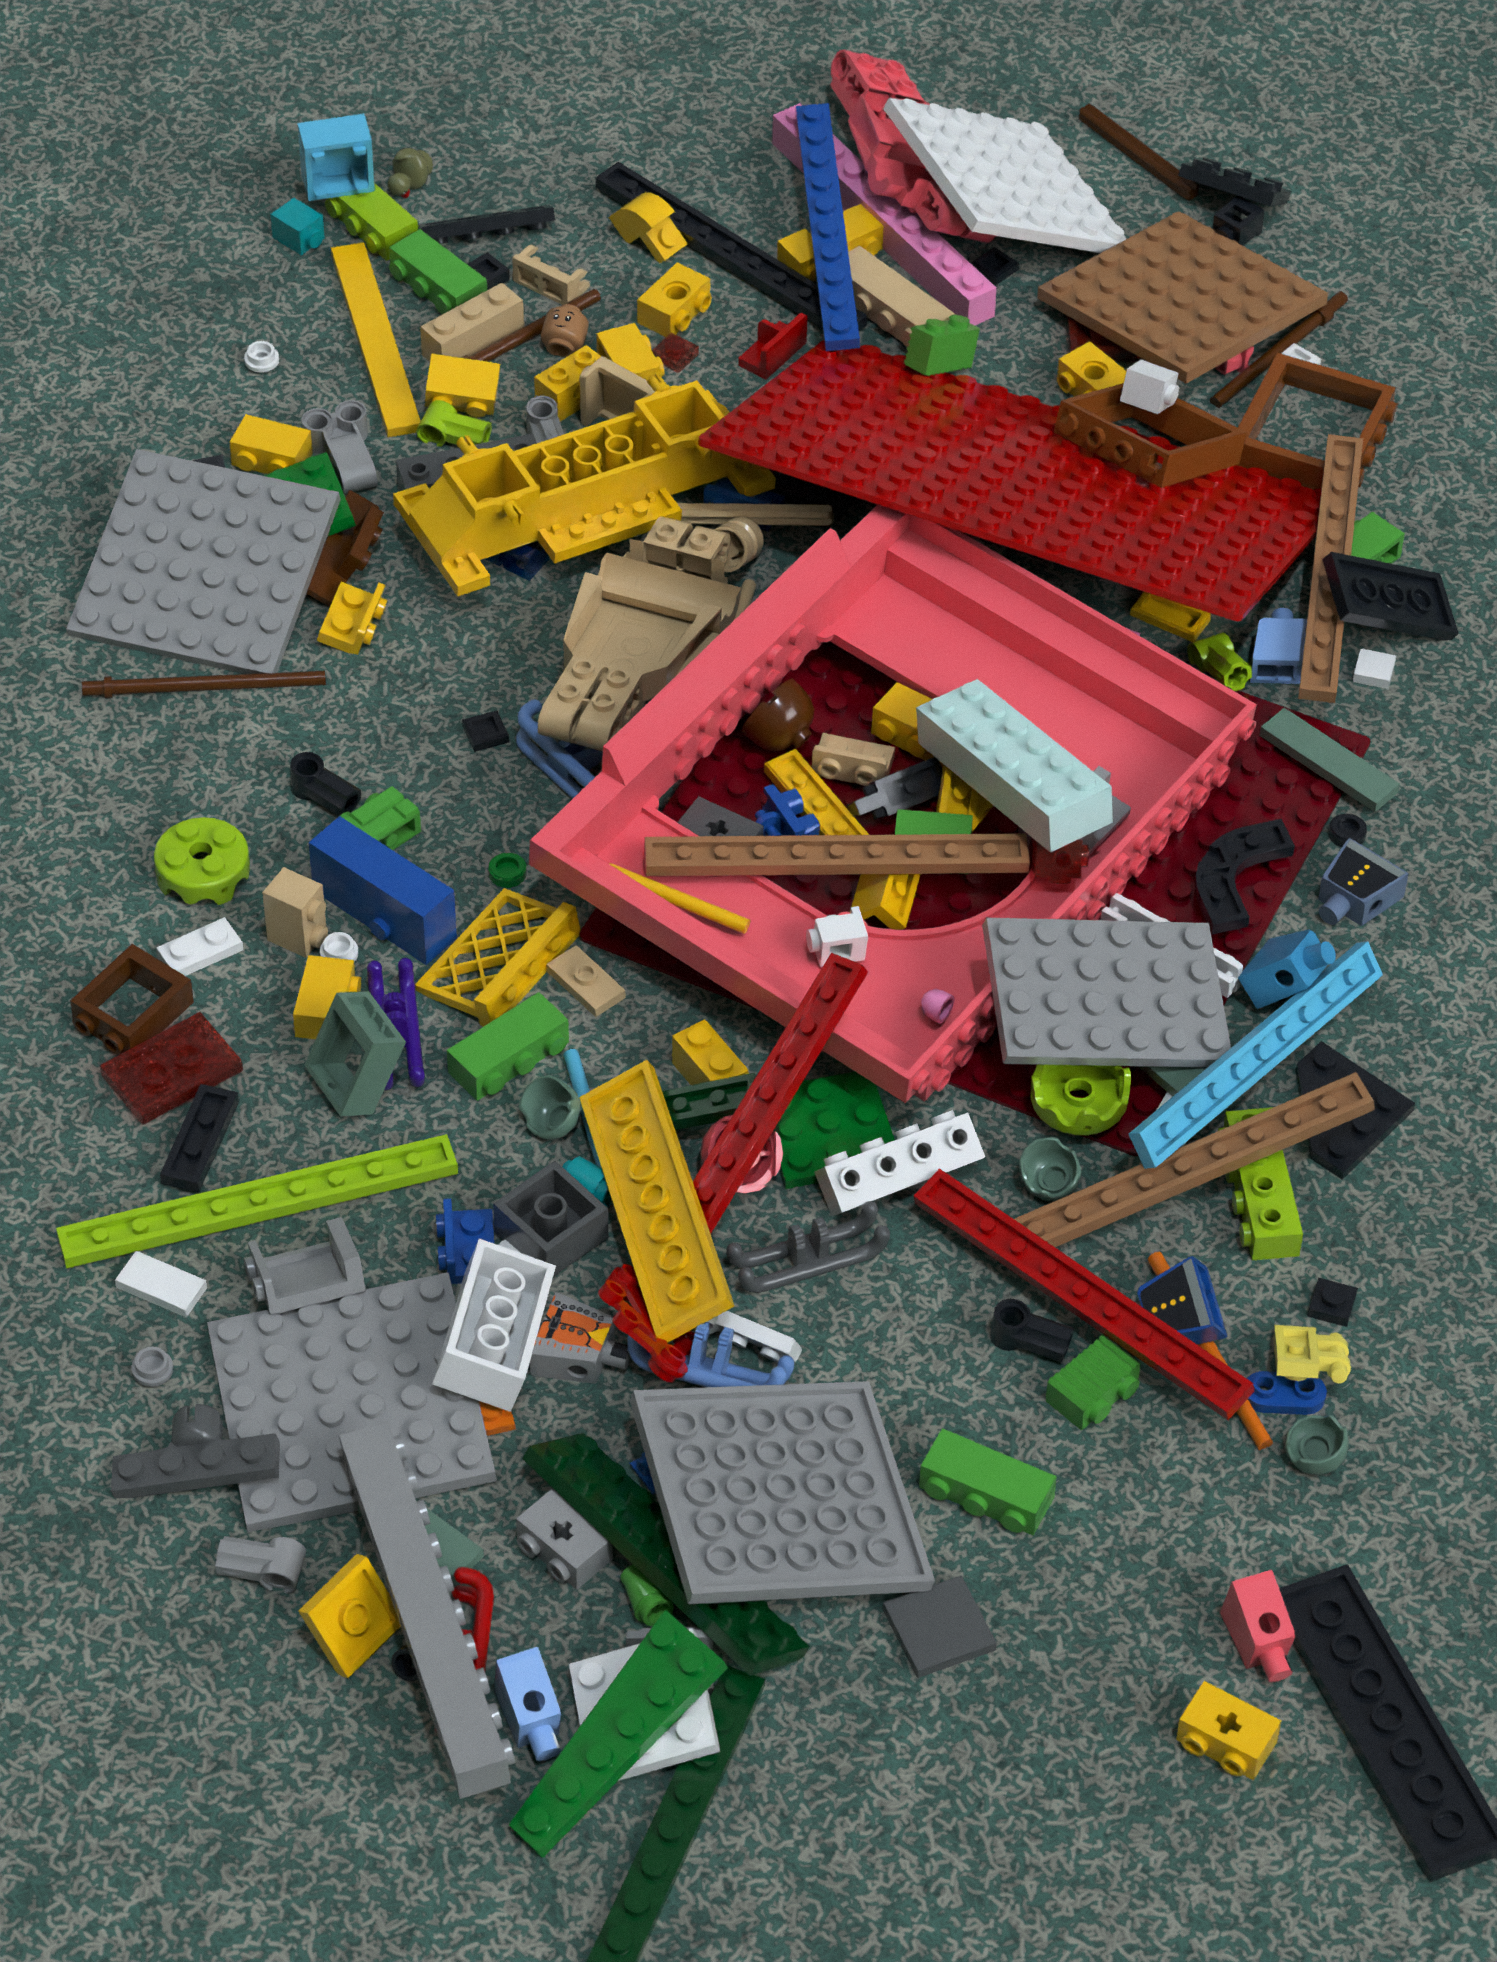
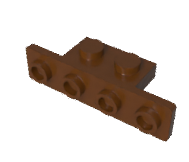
M352 490L348 491L345 498L356 526L326 538L307 590L308 595L329 607L340 583H346L356 569L362 571L372 555L367 549L369 546H374L383 530L378 525L384 512L379 510L377 505Z

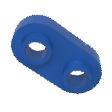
M1259 1371L1247 1378L1254 1383V1393L1248 1400L1257 1412L1309 1415L1321 1410L1325 1404L1327 1389L1319 1377L1307 1378L1303 1381H1293L1284 1376H1277L1276 1372ZM1266 1386L1270 1390H1262L1259 1387ZM1301 1388H1308L1311 1392H1304Z

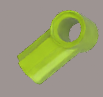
M436 400L430 403L417 427L416 433L422 442L437 443L439 447L444 445L445 442L456 444L460 437L463 436L465 439V435H468L474 445L489 442L492 425L491 422L458 414L451 404Z
M1222 632L1188 645L1187 653L1190 663L1196 664L1202 673L1209 672L1221 684L1229 687L1231 690L1238 691L1245 688L1247 681L1252 678L1251 666L1235 653L1232 641L1226 633Z

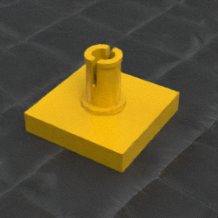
M356 1554L298 1610L336 1673L345 1678H349L401 1627L389 1592L367 1556Z

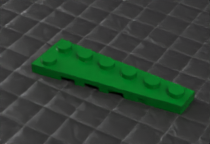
M665 1610L509 1823L510 1828L543 1858L727 1670L728 1667L725 1662Z

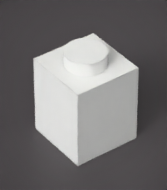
M1139 360L1127 368L1120 401L1159 414L1169 406H1172L1178 397L1179 386L1176 383L1179 373L1144 360Z

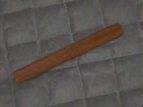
M1087 104L1085 107L1080 108L1079 120L1184 199L1189 201L1198 196L1200 188L1198 183L1179 177L1180 170L1094 105Z

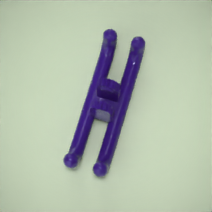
M409 958L399 960L398 977L400 993L388 992V994H384L382 966L378 961H370L367 965L368 990L406 1041L404 1047H406L410 1084L414 1088L422 1087L425 1083V1072L413 963ZM393 1073L384 1091H388L393 1087Z

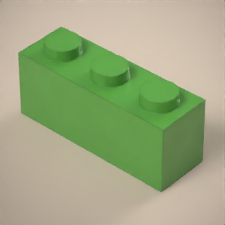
M421 229L389 247V269L393 277L398 281L403 280L410 285L419 297H425L431 301L441 314L487 291V279Z
M538 992L447 1049L448 1073L477 1101L487 1094L494 1095L504 1087L506 1082L519 1074H528L537 1062L548 1055L554 1056L559 1054L566 1047L567 1043H569L568 1019Z
M942 1428L921 1464L919 1487L924 1489L934 1499H948L962 1505L968 1513L974 1516L986 1515L1000 1521L1006 1529L1012 1532L1019 1533L1023 1531L1034 1536L1054 1500L1057 1476Z

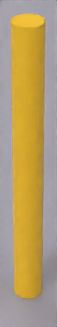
M609 863L614 868L679 908L743 934L747 932L750 926V919Z

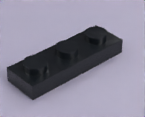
M200 1084L160 1173L161 1184L200 1192L238 1106V1092Z

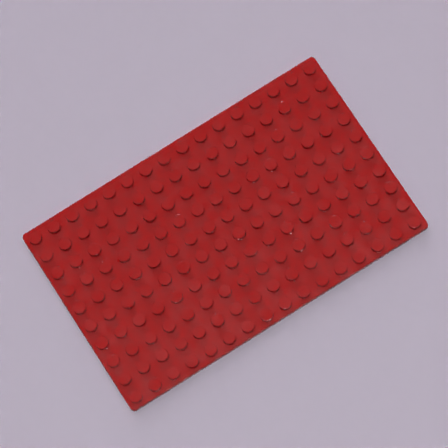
M822 340L706 430L698 439V445L1233 621H1242L1317 534L1321 488L1310 489L1301 486V483L1295 479H1279L1268 475V472L1255 467L1244 468L1238 465L1161 488L1054 433L1060 405L1049 406L1040 403L1038 398L1030 395L1018 396L1009 393L1008 389L999 385H983L977 383L975 378L967 375L955 376L944 372L927 376L906 366L904 360L907 359L905 355L892 356L881 352L880 348L873 345H860V348L826 351L825 342ZM1120 426L1167 451L1180 448L1170 444V441L1163 437H1147L1138 434L1134 428ZM1158 455L1156 462L1163 464L1164 458Z

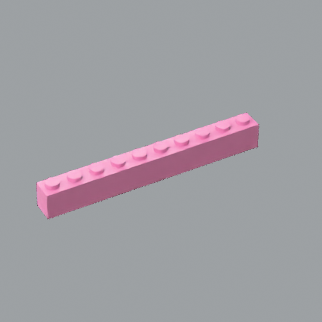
M799 103L773 115L772 144L803 173L796 119V106H802ZM833 135L843 211L862 204L884 226L883 250L939 303L951 310L955 315L967 317L970 320L969 323L973 325H978L994 317L997 288L938 232L928 230L918 213H911L907 207L900 206L897 199L874 194L869 187L868 172L863 162Z

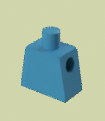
M1310 929L1271 938L1245 967L1238 979L1258 1009L1309 988L1326 966L1335 962L1336 953L1331 943L1327 941L1320 943L1316 934Z

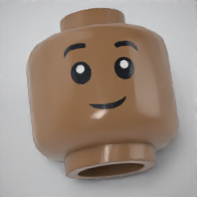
M564 304L554 307L546 314L541 331V341L552 355L567 357L584 346L589 321L580 312V309L574 305Z

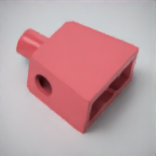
M1269 1570L1232 1581L1220 1614L1246 1669L1262 1665L1269 1682H1278L1289 1677L1293 1671L1287 1655L1295 1639V1632L1273 1571Z

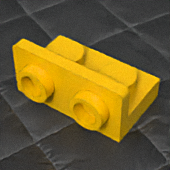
M341 582L319 631L317 641L358 655L363 643L370 645L377 627L376 624L372 623L373 618L381 619L388 601L382 598L385 584L378 583L374 594Z

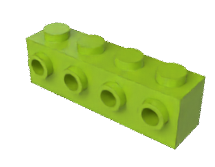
M1273 1107L1226 1111L1223 1128H1218L1217 1131ZM1283 1150L1225 1174L1227 1183H1234L1236 1191L1232 1192L1233 1211L1235 1215L1242 1216L1243 1223H1240L1239 1226L1240 1241L1242 1247H1249L1252 1261L1300 1256L1303 1231Z

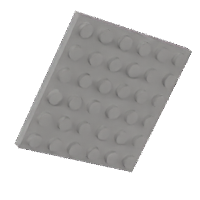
M136 449L67 625L68 635L243 674L277 673L341 500L339 492Z
M449 1272L370 1288L364 1292L346 1295L270 1315L268 1310L207 1322L229 1439L276 1433L280 1441L279 1478L238 1483L248 1532L358 1511L357 1505L359 1504L343 1460L339 1435L388 1421L393 1437L398 1435L402 1437L407 1454V1459L402 1461L404 1469L412 1467L418 1484L419 1492L413 1493L415 1498L497 1481L479 1401L432 1384L456 1304Z
M869 1381L633 1390L630 1398L631 1408L688 1604L931 1591L935 1579Z

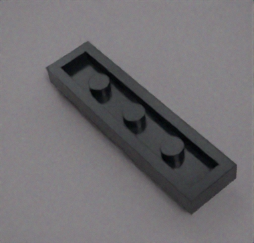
M543 205L418 224V230L421 229L439 244L448 243V237L461 235L462 240L481 238V232L494 230V235L514 233V227L527 225V230L547 228V222L555 221V215L552 206Z

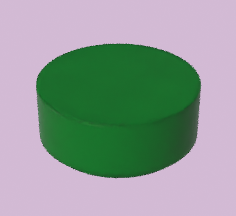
M514 853L498 854L491 859L488 866L490 880L499 887L512 888L520 885L526 878V862L521 856Z

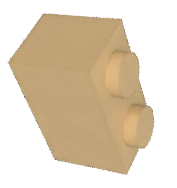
M283 867L262 892L267 940L307 958L315 947L320 948L324 939L328 936L323 884Z

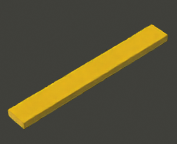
M362 242L332 247V259L387 437L416 433L417 427L421 422L365 244Z

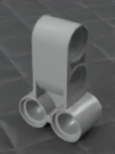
M346 400L336 407L334 413L321 408L306 411L301 418L302 428L311 430L313 453L327 452L338 481L343 487L344 495L350 490L357 492L377 487L376 470L364 443L368 436L367 412L364 404L355 400Z

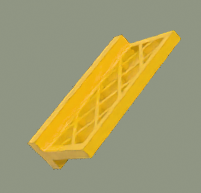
M504 888L415 984L416 991L435 1001L478 1017L480 1025L484 1027L514 1008L547 972L546 964L563 954L579 937L581 929L576 906L562 902L556 908ZM507 902L521 908V911L500 916L498 914L499 910ZM541 917L548 918L542 925L529 927L528 920ZM524 922L525 929L503 934L502 926ZM498 928L499 935L476 939V935L481 930ZM528 940L520 949L507 952V944ZM502 946L503 953L481 958L479 951ZM475 952L477 959L454 964V959L459 954ZM506 964L498 974L485 976L483 969ZM480 971L481 978L458 983L457 975ZM453 976L454 984L442 987L431 985L438 978ZM483 989L474 999V1002L461 997L462 993Z

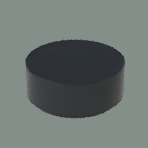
M1340 814L1331 820L1328 835L1330 840L1339 847H1342L1349 838L1362 844L1366 838L1367 826L1356 815Z

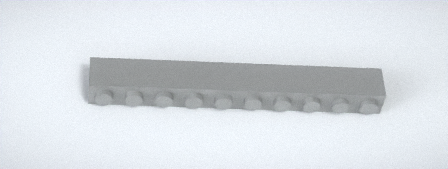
M388 1421L341 1434L339 1439L343 1460L458 1796L462 1799L510 1784L508 1766L515 1764L512 1747L508 1738L500 1740L497 1730L503 1728L496 1703L488 1704L485 1698V1694L490 1693L488 1680L484 1669H475L472 1660L478 1659L471 1633L466 1635L462 1633L460 1626L466 1624L463 1609L459 1599L454 1601L450 1599L448 1592L454 1591L450 1572L447 1565L443 1567L438 1565L437 1558L442 1557L440 1545L435 1532L427 1534L425 1526L430 1524V1519L424 1500H415L413 1493L419 1492L414 1471L412 1467L404 1469L402 1461L407 1459V1454L401 1435L393 1437Z

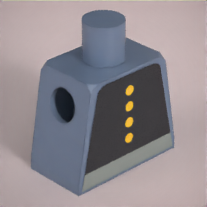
M1349 838L1321 879L1318 900L1324 904L1319 908V915L1330 925L1337 924L1346 916L1362 926L1405 896L1408 873Z

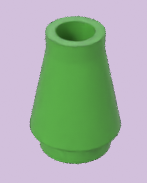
M634 1565L627 1567L622 1572L620 1580L625 1586L634 1615L638 1621L644 1622L648 1626H653L665 1610L672 1615L674 1610L672 1601Z

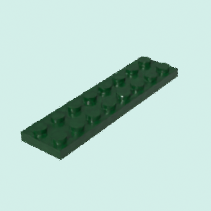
M584 1433L528 1447L523 1460L748 1675L751 1676L799 1661L805 1656L810 1646L797 1634L793 1626L780 1619L768 1607L765 1600L688 1604L660 1505L654 1500L653 1495L648 1490L641 1488L626 1474L623 1466L611 1460L598 1447L594 1439L586 1436Z

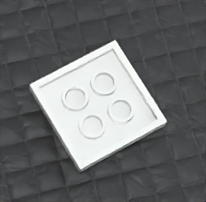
M693 1628L688 1629L697 1637V1634L695 1633ZM640 1643L569 1664L580 1726ZM708 1689L618 1781L720 1752Z

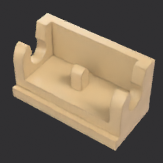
M528 245L521 253L515 254L512 257L514 282L562 305L578 298L590 287L589 281L585 279L580 281L587 274V271L582 268L577 269L570 276L559 271L554 266L541 262V259L537 256L531 258V255L535 254L538 250V247L534 245Z

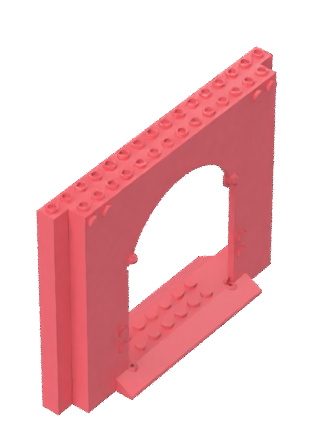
M877 505L841 540L835 530L831 528L827 530L603 746L602 771L530 840L529 865L786 1027L822 969L819 966L816 953H810L808 949L806 931L807 929H814L815 919L824 918L827 915L762 875L646 876L645 837L698 836L658 811V799L679 779H685L691 772L693 765L701 757L706 758L709 756L716 743L724 735H730L736 728L738 721L746 713L751 714L759 705L761 698L769 691L773 692L777 689L782 678L790 670H796L801 665L805 655L810 650L818 649L822 642L830 641L895 681L931 699L942 696L976 679L980 680L1092 771L1098 766L1111 773L1109 784L1112 786V795L1129 805L1131 809L1130 814L1089 856L1083 855L1069 845H1065L1051 853L1041 846L1033 867L1020 885L1005 899L974 917L941 927L915 930L875 928L868 926L864 921L868 933L865 960L856 962L862 964L868 971V974L822 1051L904 1103L913 1095L925 1102L935 1090L940 1092L944 1089L954 1069L957 1066H965L970 1060L977 1044L980 1041L983 1043L987 1042L996 1028L997 1020L982 928L986 917L1099 920L1101 911L1105 908L1111 897L1115 893L1121 895L1127 881L1132 876L1138 877L1142 873L1148 858L1153 853L1158 855L1164 849L1171 833L1174 830L1179 832L1185 826L1193 809H1201L1206 803L1210 791L1215 786L1221 787L1224 784L1231 770L1228 767V761L1234 753L1236 745L1241 739L1246 741L1256 727V721L1253 719L1257 704L963 532ZM609 863L750 919V926L747 932L743 934L679 908L614 868ZM841 912L838 915L850 914V912ZM929 990H943L955 998L949 1016L941 1024L929 1019L922 1011L921 1001L923 995Z

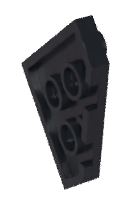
M1321 1041L1297 1063L1296 1073L1301 1095L1356 1072L1374 1100V1111L1308 1138L1310 1159L1343 1180L1414 1111L1415 1102Z

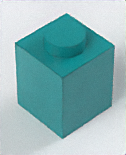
M292 198L270 214L272 238L301 256L311 248H317L325 239L323 215L296 198Z

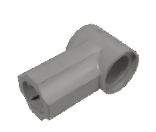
M536 396L530 399L526 405L527 434H533L536 443L564 435L558 418L557 403L547 396Z
M224 1536L220 1540L217 1550L216 1574L259 1581L260 1585L267 1590L272 1591L273 1587L285 1589L284 1593L289 1594L295 1591L306 1555V1549L300 1542L287 1537L273 1538L270 1543Z

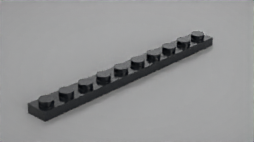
M620 162L615 163L596 177V188L624 206L642 193H653L661 197L675 211L669 217L688 243L687 245L796 313L807 315L809 321L823 329L818 286L815 282ZM856 308L858 329L860 331L867 326V315Z

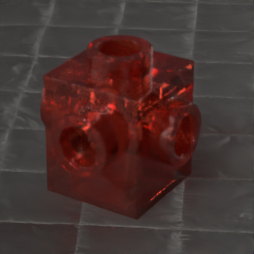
M1033 838L1032 872L1034 876L1048 878V882L1055 884L1071 883V878H1081V867H1088V844H1082L1083 840L1080 838L1050 853ZM1065 853L1062 857L1057 858L1059 854Z

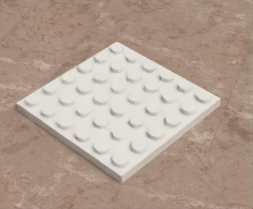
M889 98L883 107L884 111L972 232L1102 253L1126 240L1123 229L1114 223L1108 215V209L1099 203L1093 195V189L1084 183L1078 175V169L1069 163L1063 155V149L1054 143L1048 135V129L1037 122H1032L1031 124L1019 122L1011 117L1006 119L997 118L988 113L975 114L961 108H956L955 110L948 109L935 103L930 105L921 104L908 98L904 100Z

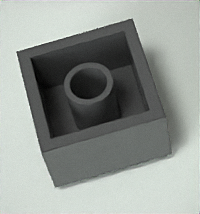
M553 1161L493 1203L495 1233L502 1240H507L520 1253L555 1265L553 1277L609 1237L608 1208L556 1161Z

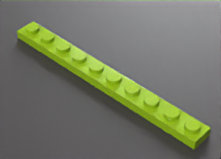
M445 1134L57 1227V1237L67 1269L458 1174V1164L448 1135Z

